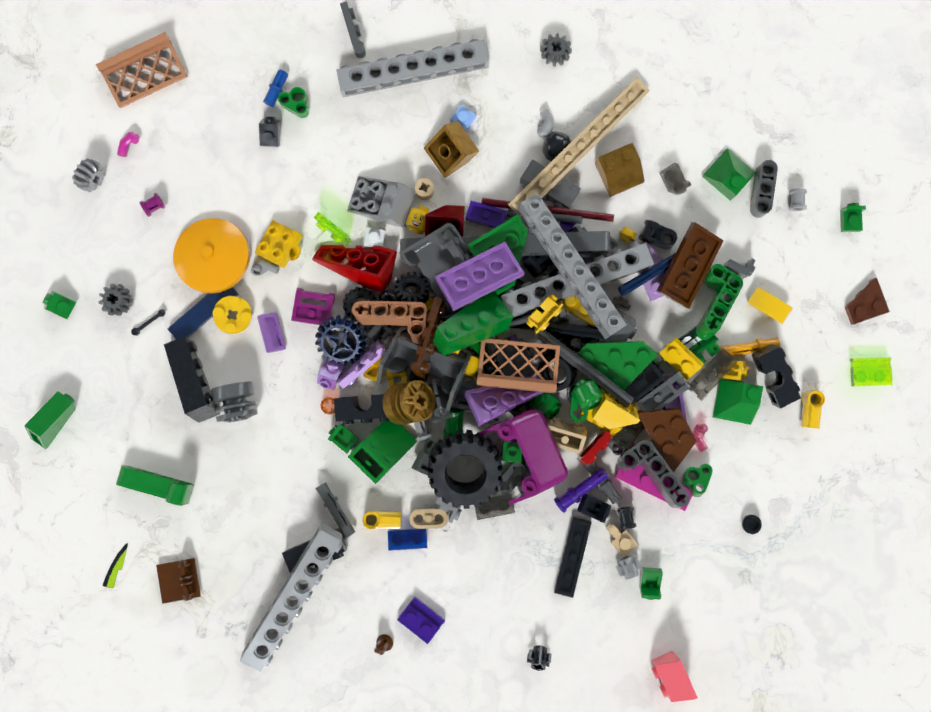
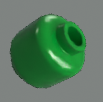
M583 379L575 384L576 388L572 395L581 408L591 410L602 402L600 399L603 394L593 380L585 381Z

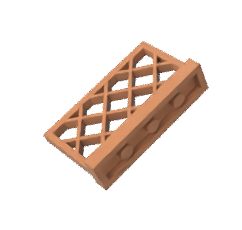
M165 32L96 64L119 108L188 77L169 36ZM167 48L172 53L169 61L160 58L162 50ZM145 58H155L152 69L143 66ZM159 60L168 63L165 73L156 70ZM171 65L179 67L182 74L176 77L168 75ZM128 66H138L135 77L126 74ZM142 68L151 71L148 81L139 78ZM115 72L121 74L118 85L111 82L109 75ZM154 73L164 76L161 84L156 85L152 83ZM125 76L134 79L131 89L122 86ZM138 81L147 84L145 91L142 93L135 91ZM121 89L129 91L130 94L127 100L121 102L119 93Z
M497 339L481 341L477 386L556 393L560 346ZM485 343L494 344L498 351L489 357L485 352ZM508 345L514 346L518 351L510 359L502 351ZM527 347H533L538 353L531 360H528L522 353ZM547 349L556 350L555 358L550 362L542 355ZM501 352L507 361L498 368L492 361V358ZM520 354L527 363L520 369H517L511 360ZM538 356L547 364L539 371L531 364ZM490 361L496 370L491 374H482L483 365ZM508 363L516 370L511 376H505L500 370ZM528 364L536 373L531 378H525L520 373ZM549 367L553 371V380H544L539 373Z

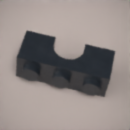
M770 344L751 354L759 372L768 374L775 371L776 373L775 382L766 387L772 405L781 409L801 399L799 394L800 388L793 380V371L786 363V354L781 347Z
M384 394L371 395L372 403L368 410H363L360 407L358 396L334 398L335 420L342 421V425L354 424V420H361V423H370L374 418H379L380 422L390 421L383 410L382 401Z

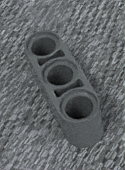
M773 160L764 161L755 171L750 212L756 218L763 217L773 207L778 166ZM763 167L768 168L770 174H766L763 170ZM761 185L766 187L767 193L761 190ZM758 204L764 206V211L759 210Z

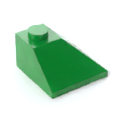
M727 148L702 177L731 201L756 172Z
M719 380L712 417L751 425L760 407L763 386Z

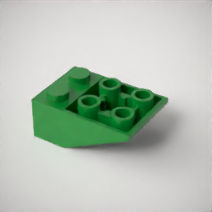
M384 421L350 453L348 458L377 484L418 441L402 425H397L391 421Z

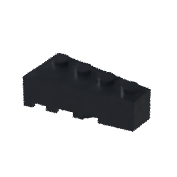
M184 336L164 344L184 413L198 423L220 415L219 412H215L217 405L213 402L212 392L202 369V362L196 353L198 350L195 342Z

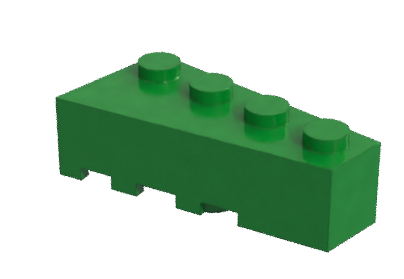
M492 291L478 298L475 302L467 305L440 324L436 329L433 343L440 353L446 356L508 331L513 315L498 295Z

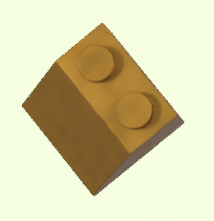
M458 121L445 124L424 147V150L444 178L466 165L479 152Z
M633 142L598 157L595 162V166L610 197L645 182L641 160Z

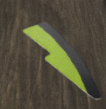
M127 543L113 560L103 583L104 587L114 588L118 570L123 569L128 547Z

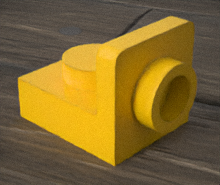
M720 359L717 378L744 382V379L748 377L749 367H746L747 364L743 361Z

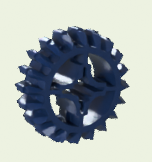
M338 314L336 320L330 316L328 321L324 320L322 322L323 326L318 327L319 332L315 335L317 338L315 345L319 346L318 352H324L322 358L329 357L328 363L335 360V365H337L341 361L342 365L345 366L347 361L353 364L354 359L358 361L360 355L364 354V348L367 347V343L364 341L367 340V336L363 335L365 329H359L360 323L354 324L355 318L349 321L347 320L348 315L341 319V316ZM333 328H344V330H342V331H336L335 329H334V330H331V329H333ZM349 332H351L354 335L356 343H354V340L350 338ZM345 334L343 343L341 342L338 346L339 339ZM327 337L333 343L334 348H331L328 344ZM342 349H345V350H347V351H349V352H344V353H343V352H339V351L342 350Z

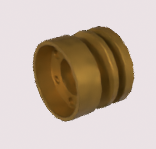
M421 380L391 386L385 392L382 401L386 417L397 425L429 419L436 405L435 395L431 387Z

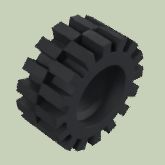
M406 272V276L401 274V279L398 277L394 285L396 301L422 302L426 304V301L429 299V282H427V278H423L421 273L417 276V272H413V275H410V272ZM415 286L419 288V293L410 295L405 293L404 290L406 287Z
M355 287V289L349 290L348 294H345L343 309L345 314L352 319L355 318L352 313V306L357 298H364L367 301L378 300L371 290L365 287Z

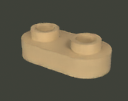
M439 508L415 509L410 514L409 521L416 529L442 528L448 522V514ZM437 514L442 516L441 521L435 520ZM417 515H421L423 517V520L421 522H418L416 520Z

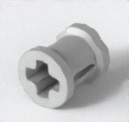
M797 188L789 191L791 195L790 211H803L807 209V205H805L806 189Z

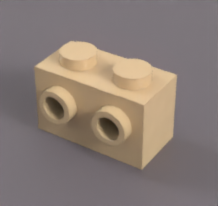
M559 418L550 419L548 426L557 447L581 454L588 430L579 424H567L566 421Z

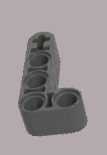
M643 440L618 457V467L624 471L631 470L640 464L670 507L681 508L689 503L690 496L650 441ZM640 446H644L647 449L646 455L640 452ZM625 456L631 459V466L625 464ZM652 462L658 464V471L652 469ZM664 478H667L670 481L669 487H666L663 484ZM678 495L680 496L679 502L676 501Z

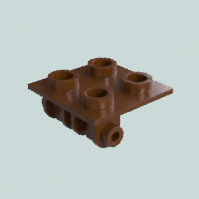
M195 558L156 565L162 604L180 600L188 601L201 597Z

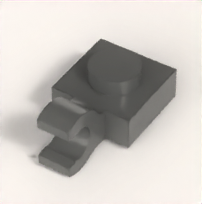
M429 439L425 441L424 452H419L411 468L428 476V460L432 448L436 447L435 442Z

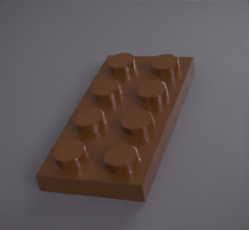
M691 222L657 292L689 309L724 240L696 222Z

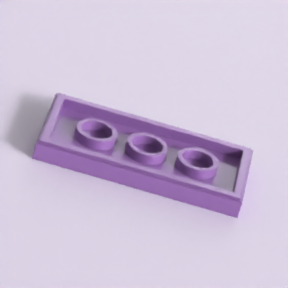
M503 242L436 275L435 280L454 311L524 276V271L506 242Z

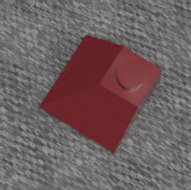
M445 205L425 214V236L447 223L454 225L460 236H463L465 206Z

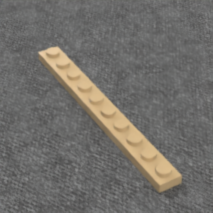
M637 77L508 206L520 218H523L518 211L521 202L536 193L542 199L650 90Z

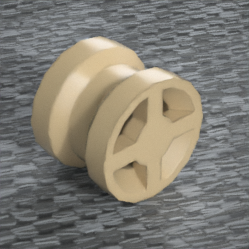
M427 178L419 179L415 184L416 195L422 200L432 198L434 195L432 181Z

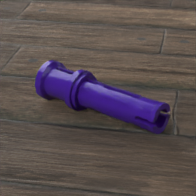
M601 467L576 487H569L565 494L559 498L555 497L556 505L565 513L572 504L580 502V497L609 478V474H603L606 470Z

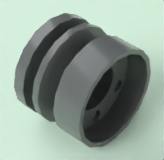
M251 381L227 384L211 389L213 402H223V406L215 409V412L225 413L216 417L217 422H237L258 414L257 409L248 410V407L256 405L255 401L246 400L247 397L254 395Z

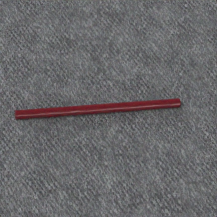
M482 198V204L511 209L508 206L511 201ZM547 206L552 214L582 216L585 219L614 222L615 214Z

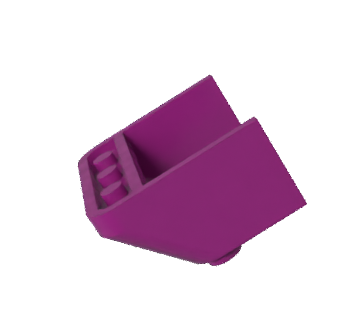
M530 409L478 432L480 435H484L497 430L501 439L505 441L516 439L532 475L523 480V492L509 500L510 505L536 496L567 478V467L546 419L539 409Z

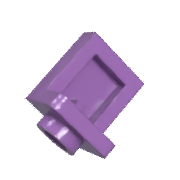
M328 357L318 373L317 383L325 389L334 391L345 366L340 361L339 364L335 365V360L328 363Z

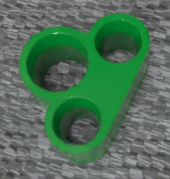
M295 87L289 93L282 92L279 94L278 101L284 109L300 118H306L309 115V109L306 105L308 98L302 88ZM302 94L304 96L302 100L294 101L296 95Z
M702 464L699 468L689 467L682 476L684 484L690 487V493L694 497H701L708 487L713 472L709 464ZM702 469H705L708 474L703 473ZM688 472L694 473L697 476V480H691L688 477ZM696 486L700 487L702 491H698Z

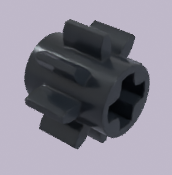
M534 646L533 650L529 649L527 663H531L532 669L543 671L546 667H549L552 654L547 653V648L544 646Z

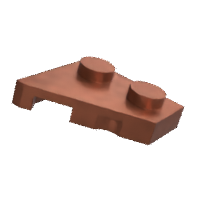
M877 278L871 279L869 284L844 307L851 325L890 312Z

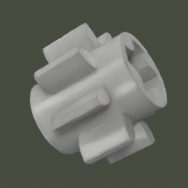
M632 555L618 560L620 565L616 566L620 577L624 576L627 580L639 575L638 570L641 569V565L637 558L633 559Z

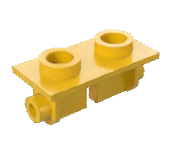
M554 294L548 295L539 305L544 310L543 313L536 308L527 318V325L531 328L535 326L536 334L540 330L544 331L550 323L549 320L553 316H558L563 310L562 300L560 299L556 302L558 298Z

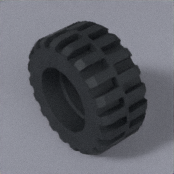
M457 430L455 435L451 436L448 433L445 435L444 440L439 439L436 442V447L432 448L428 460V478L431 488L434 489V494L437 497H442V502L446 504L451 502L452 507L458 508L459 505H463L464 509H470L469 505H475L476 508L481 506L482 501L487 503L491 500V494L495 495L498 492L497 486H501L503 466L499 450L496 445H493L490 438L487 437L485 439L484 435H480L478 432L473 434L472 430H466V433H461V430ZM472 455L482 461L484 470L476 480L462 483L453 480L447 474L448 463L457 456Z

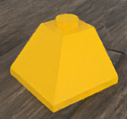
M605 390L601 391L603 395L600 400L602 402L592 411V419H594L593 422L602 428L605 426L608 429L637 424L640 421L636 407L631 404L625 407Z

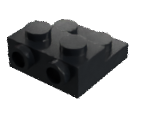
M651 362L624 391L633 397L635 403L665 379L663 376L665 371L659 364L655 366Z

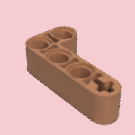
M358 301L352 306V313L358 323L362 325L408 326V333L412 341L417 344L424 343L422 342V333L425 327H429V323H427L429 312L424 303ZM385 311L384 314L378 315L380 312ZM399 312H404L402 315L397 316ZM424 312L421 316H416L417 313ZM422 330L421 333L414 334L415 331Z

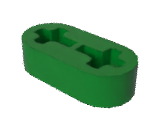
M574 387L571 392L569 416L574 422H583L588 416V409L580 408L584 415L580 416L579 419H577L576 415H573V412L577 411L579 405L572 395L576 388Z

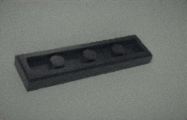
M572 516L554 588V593L574 597L591 521Z

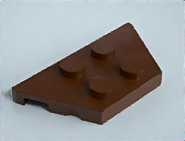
M678 407L666 410L654 409V411L644 412L638 410L639 419L653 445L674 473L697 442L681 410Z

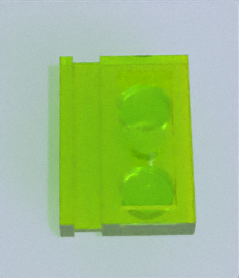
M317 212L313 217L317 222L316 226L323 232L327 230L332 234L330 237L340 244L342 242L348 246L352 241L345 232L321 213Z
M891 357L850 359L851 387L893 385L892 366L890 365Z

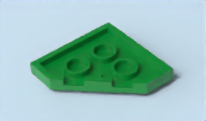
M517 214L469 243L468 247L475 257L506 242L520 265L528 230ZM516 280L496 289V294L500 295L515 286Z
M617 341L603 343L588 342L577 355L622 390H625L658 356V353L644 341Z

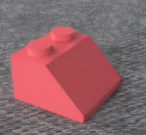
M673 651L651 660L654 667H651L655 678H659L662 685L659 688L664 698L668 697L671 702L695 700L698 698L682 661Z

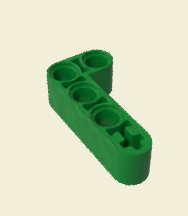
M714 264L703 281L705 285L716 291L696 327V334L702 340L710 339L720 330L743 287L742 278L721 264Z
M121 465L116 482L118 486L164 498L166 502L180 506L189 504L194 484L126 465Z

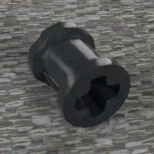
M634 507L617 509L620 516V529L637 527L633 518Z

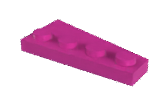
M630 442L627 450L634 446L632 442ZM625 456V464L631 466V459ZM652 462V469L658 471V464ZM640 464L628 471L621 470L618 467L614 477L666 502ZM664 478L663 484L666 487H669L670 481L667 478ZM683 486V487L686 489V491L688 492V494H689V496H690V500H691L692 495H691L690 491H689L685 486ZM678 495V498L676 499L677 502H679L680 496ZM688 504L679 509L686 511Z

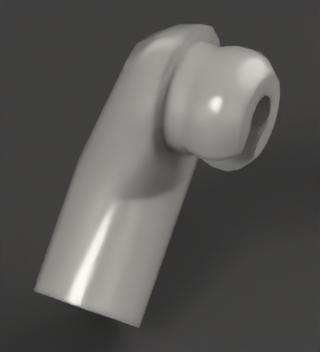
M548 109L540 112L543 124L541 128H538L537 133L541 138L548 136L554 127V122Z
M261 260L252 266L251 273L254 276H259L267 271L278 274L280 266L268 260Z

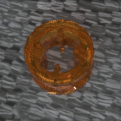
M327 397L323 399L320 404L321 410L325 414H334L335 408H331L332 411H328V408L325 407V403H328L329 400L334 404V398Z

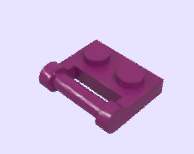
M297 288L291 321L323 326L322 322L324 320L328 321L329 317L332 316L335 293L329 292V294ZM302 298L326 301L327 305L325 307L301 302Z

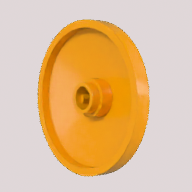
M218 218L203 219L187 227L179 236L173 252L174 267L180 279L192 289L209 294L220 293L235 286L245 275L250 262V248L244 234L232 223Z

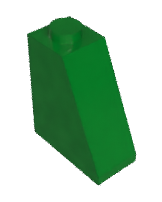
M57 391L24 425L30 439L46 450L75 411L74 399L66 393L63 395Z

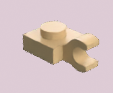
M612 523L605 527L614 537L610 541L611 544L623 557L638 546L637 542L625 529L620 532Z

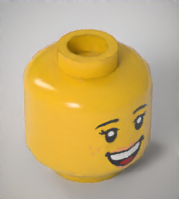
M419 205L418 208L412 207L406 219V225L409 226L408 230L418 234L425 232V214L429 213V208Z

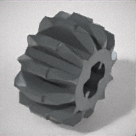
M556 33L555 37L550 34L548 39H543L540 52H543L541 58L546 59V64L553 62L552 65L555 67L558 62L562 66L564 60H569L572 48H570L571 42L565 41V35L560 38L559 33Z
M110 284V289L104 287L105 293L99 294L103 299L98 303L103 305L102 311H108V315L113 316L116 314V316H121L122 312H128L127 306H133L129 303V300L133 299V296L128 295L130 290L124 289V286L121 284L117 286Z

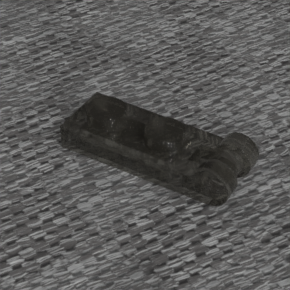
M722 348L690 383L691 387L688 390L698 395L697 398L702 401L734 367L738 360ZM701 381L707 385L704 389L698 386Z

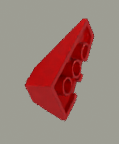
M321 245L312 260L365 288L383 293L392 279L397 251L382 246L363 248L356 245L355 248H345L343 245Z

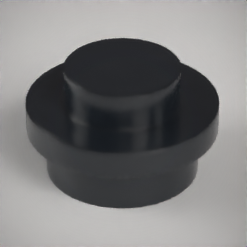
M747 515L742 520V528L748 534H756L762 527L761 520L756 515Z

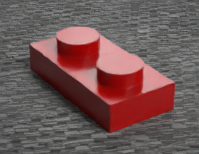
M602 431L577 460L582 465L592 464L598 457L596 454L601 449L604 450L611 443L609 440L612 438V435L608 431Z

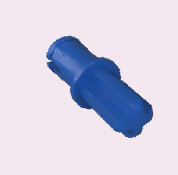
M278 70L272 84H269L270 88L263 102L274 108L279 94L283 92L282 88L288 77V73L284 70Z

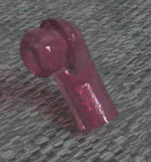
M705 423L696 424L692 432L697 441L695 445L699 452L708 449L703 440L705 432L708 431Z

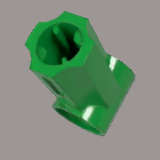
M450 409L451 418H446L443 440L448 433L451 436L455 435L457 430H461V433H463L462 410Z

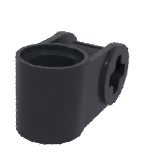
M645 220L643 232L638 236L639 240L662 249H670L678 238L674 230L652 220ZM663 236H670L672 242H664Z

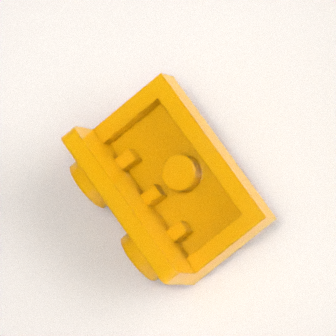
M677 337L669 344L667 343L659 353L676 371L680 370L686 380L704 366V363Z

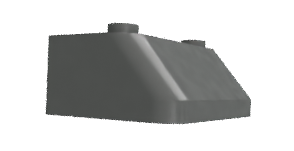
M402 326L398 329L382 358L378 370L377 384H381L387 371L400 374L405 371L407 366L411 367L412 363H417L416 351L418 346H423V343L417 344L412 341L408 333V326ZM421 330L415 331L414 334L421 333ZM436 347L434 355L431 354L429 360L431 368L428 374L441 378V390L450 395L446 407L447 411H450L470 362L471 352L467 348L461 349L459 354L453 352L443 356Z

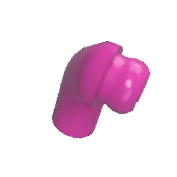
M128 132L122 137L119 142L117 155L126 157L129 145L139 142V135L134 134V132Z

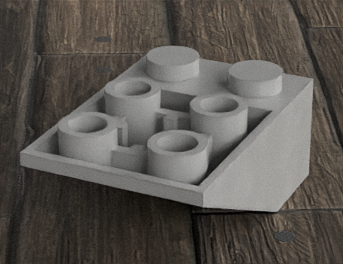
M358 176L347 211L389 225L404 227L415 191L403 183Z

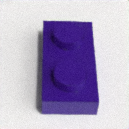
M471 200L465 220L496 228L504 223L507 211Z

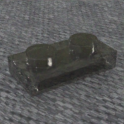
M641 421L637 424L623 426L610 440L626 452L642 432L644 426Z
M511 493L490 497L491 500L487 503L482 501L481 506L475 508L477 520L515 513L514 504L510 505L508 502L512 499Z

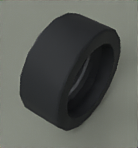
M555 353L545 359L550 362L555 358ZM559 356V363L566 371V379L562 383L557 382L556 391L569 387L575 381L577 375L576 368L561 356ZM543 360L539 364L538 371L547 365ZM548 367L539 373L544 380H553L549 374Z

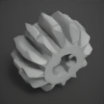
M93 159L81 160L76 170L73 171L72 179L74 180L73 184L78 188L91 192L96 190L97 186L101 185V181L104 180V167Z

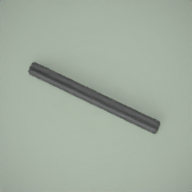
M540 330L536 334V338L544 344L559 345V356L590 380H593L625 407L630 406L633 402L632 396L549 332Z

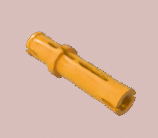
M778 337L761 340L760 338L752 342L720 346V354L722 358L754 353L770 344L781 347Z

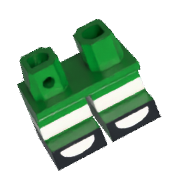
M695 326L678 339L705 363L706 360L701 352L706 349L711 357L719 353L721 349L716 342L719 339L715 335L708 340L700 339L696 334L697 326Z

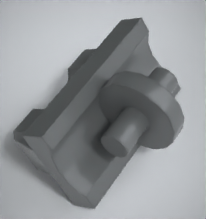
M385 311L380 312L378 315L384 314ZM394 325L364 326L368 333L367 335L373 341L381 340L382 338L386 340L389 335L393 337L396 335L393 332L396 328Z

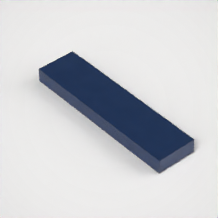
M232 287L220 293L207 294L172 324L168 331L175 339L184 336L189 338L213 317V310L219 300L226 296H238L239 293Z

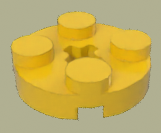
M237 296L222 298L216 303L213 310V320L216 326L228 334H237L244 331L250 325L252 319L251 306L245 299ZM229 310H236L238 312L236 320L228 318Z

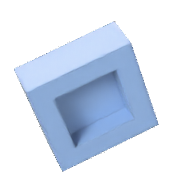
M460 105L450 119V122L458 121L463 129L467 131L476 119V115L463 105Z

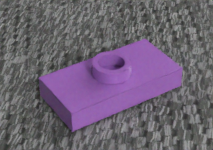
M277 313L257 316L266 352L271 353L285 350L286 347Z

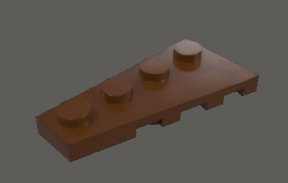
M434 298L427 318V323L430 325L425 327L422 333L423 346H418L416 351L417 363H412L411 370L418 377L425 378L426 373H429L431 368L429 360L431 354L434 355L436 350L433 339L436 329L440 325L441 317L445 316L447 310L443 298Z

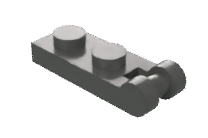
M347 1L340 3L354 53L357 58H363L366 55L363 42L358 40L361 34L358 25L354 26L353 20L356 19L353 7L349 8Z
M678 370L636 403L643 412L662 409L688 390L691 384L684 380L682 372ZM675 381L679 385L677 389H675L672 385Z

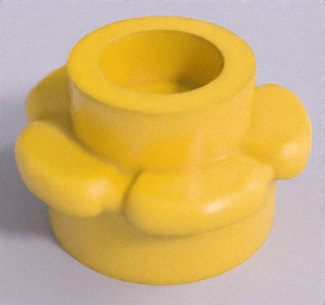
M623 227L618 232L621 235V240L627 243L635 241L637 233L631 229Z

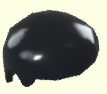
M555 131L550 133L545 138L542 148L546 159L549 161L555 159L571 143L569 136L563 132Z

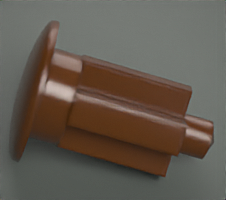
M387 634L380 635L377 638L374 652L383 655L385 651H389L393 647L392 638Z

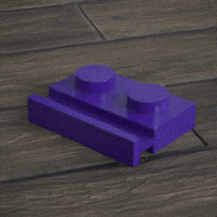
M415 596L397 618L401 624L427 644L445 622V619Z

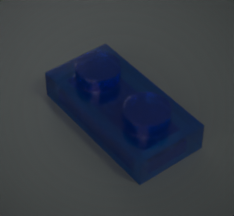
M414 528L387 531L388 551L428 548L427 529Z

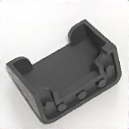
M451 223L443 225L399 252L406 264L409 266H419L436 296L443 298L447 306L445 316L476 301L474 300L453 311L435 280L436 275L473 258L459 232Z

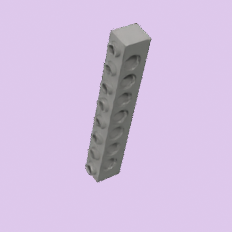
M472 39L468 43H453L451 46L444 48L437 46L429 51L418 50L414 54H399L395 58H380L375 62L364 61L355 66L344 65L340 69H336L341 94L343 97L489 68V59L485 40ZM465 53L472 54V57L465 58L463 55ZM452 57L454 58V60L452 62L445 61V58ZM431 60L436 62L432 66L426 64L428 61ZM411 64L417 65V68L413 70L408 67ZM392 68L399 69L397 73L390 72ZM374 72L381 73L378 77L371 76ZM357 75L362 76L359 81L353 80Z
M536 193L521 202L518 211L603 337L607 339L625 327L627 324L539 194Z
M639 242L629 245V249L625 251L617 249L610 253L611 256L605 258L603 255L592 259V263L586 265L589 270L595 269L598 272V277L595 279L600 286L652 267L654 262L647 244L640 245ZM625 257H632L633 264H628ZM607 263H613L616 266V270H609ZM558 271L556 276H543L539 278V282L534 284L531 281L520 285V289L515 291L513 288H510L503 292L500 299L514 318L536 310V308H541L539 305L548 295L554 294L558 298L557 301H559L560 299L564 300L575 296V294ZM554 282L561 283V291H557L554 289ZM535 289H542L545 293L544 297H537ZM518 295H523L526 297L527 302L520 304L516 298Z
M323 523L320 524L242 651L240 662L260 672L264 666L270 664L273 658V651L278 650L283 642L281 638L284 633L288 634L293 626L292 620L294 617H299L303 609L301 607L304 601L308 602L313 593V586L320 583L323 577L321 573L325 568L328 569L333 561L331 557L334 552L338 553L343 545L342 533ZM324 546L328 550L321 552L318 548ZM315 563L318 566L316 568H311L308 566V564ZM306 580L308 583L300 584L298 581ZM295 596L297 600H290L288 597ZM284 612L287 616H280L279 613ZM269 629H275L277 632L272 633ZM260 645H265L267 648L263 649V648H260L259 646H260Z

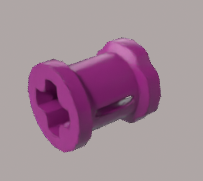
M154 193V196L148 200L139 202L148 217L154 211L166 207L157 193Z

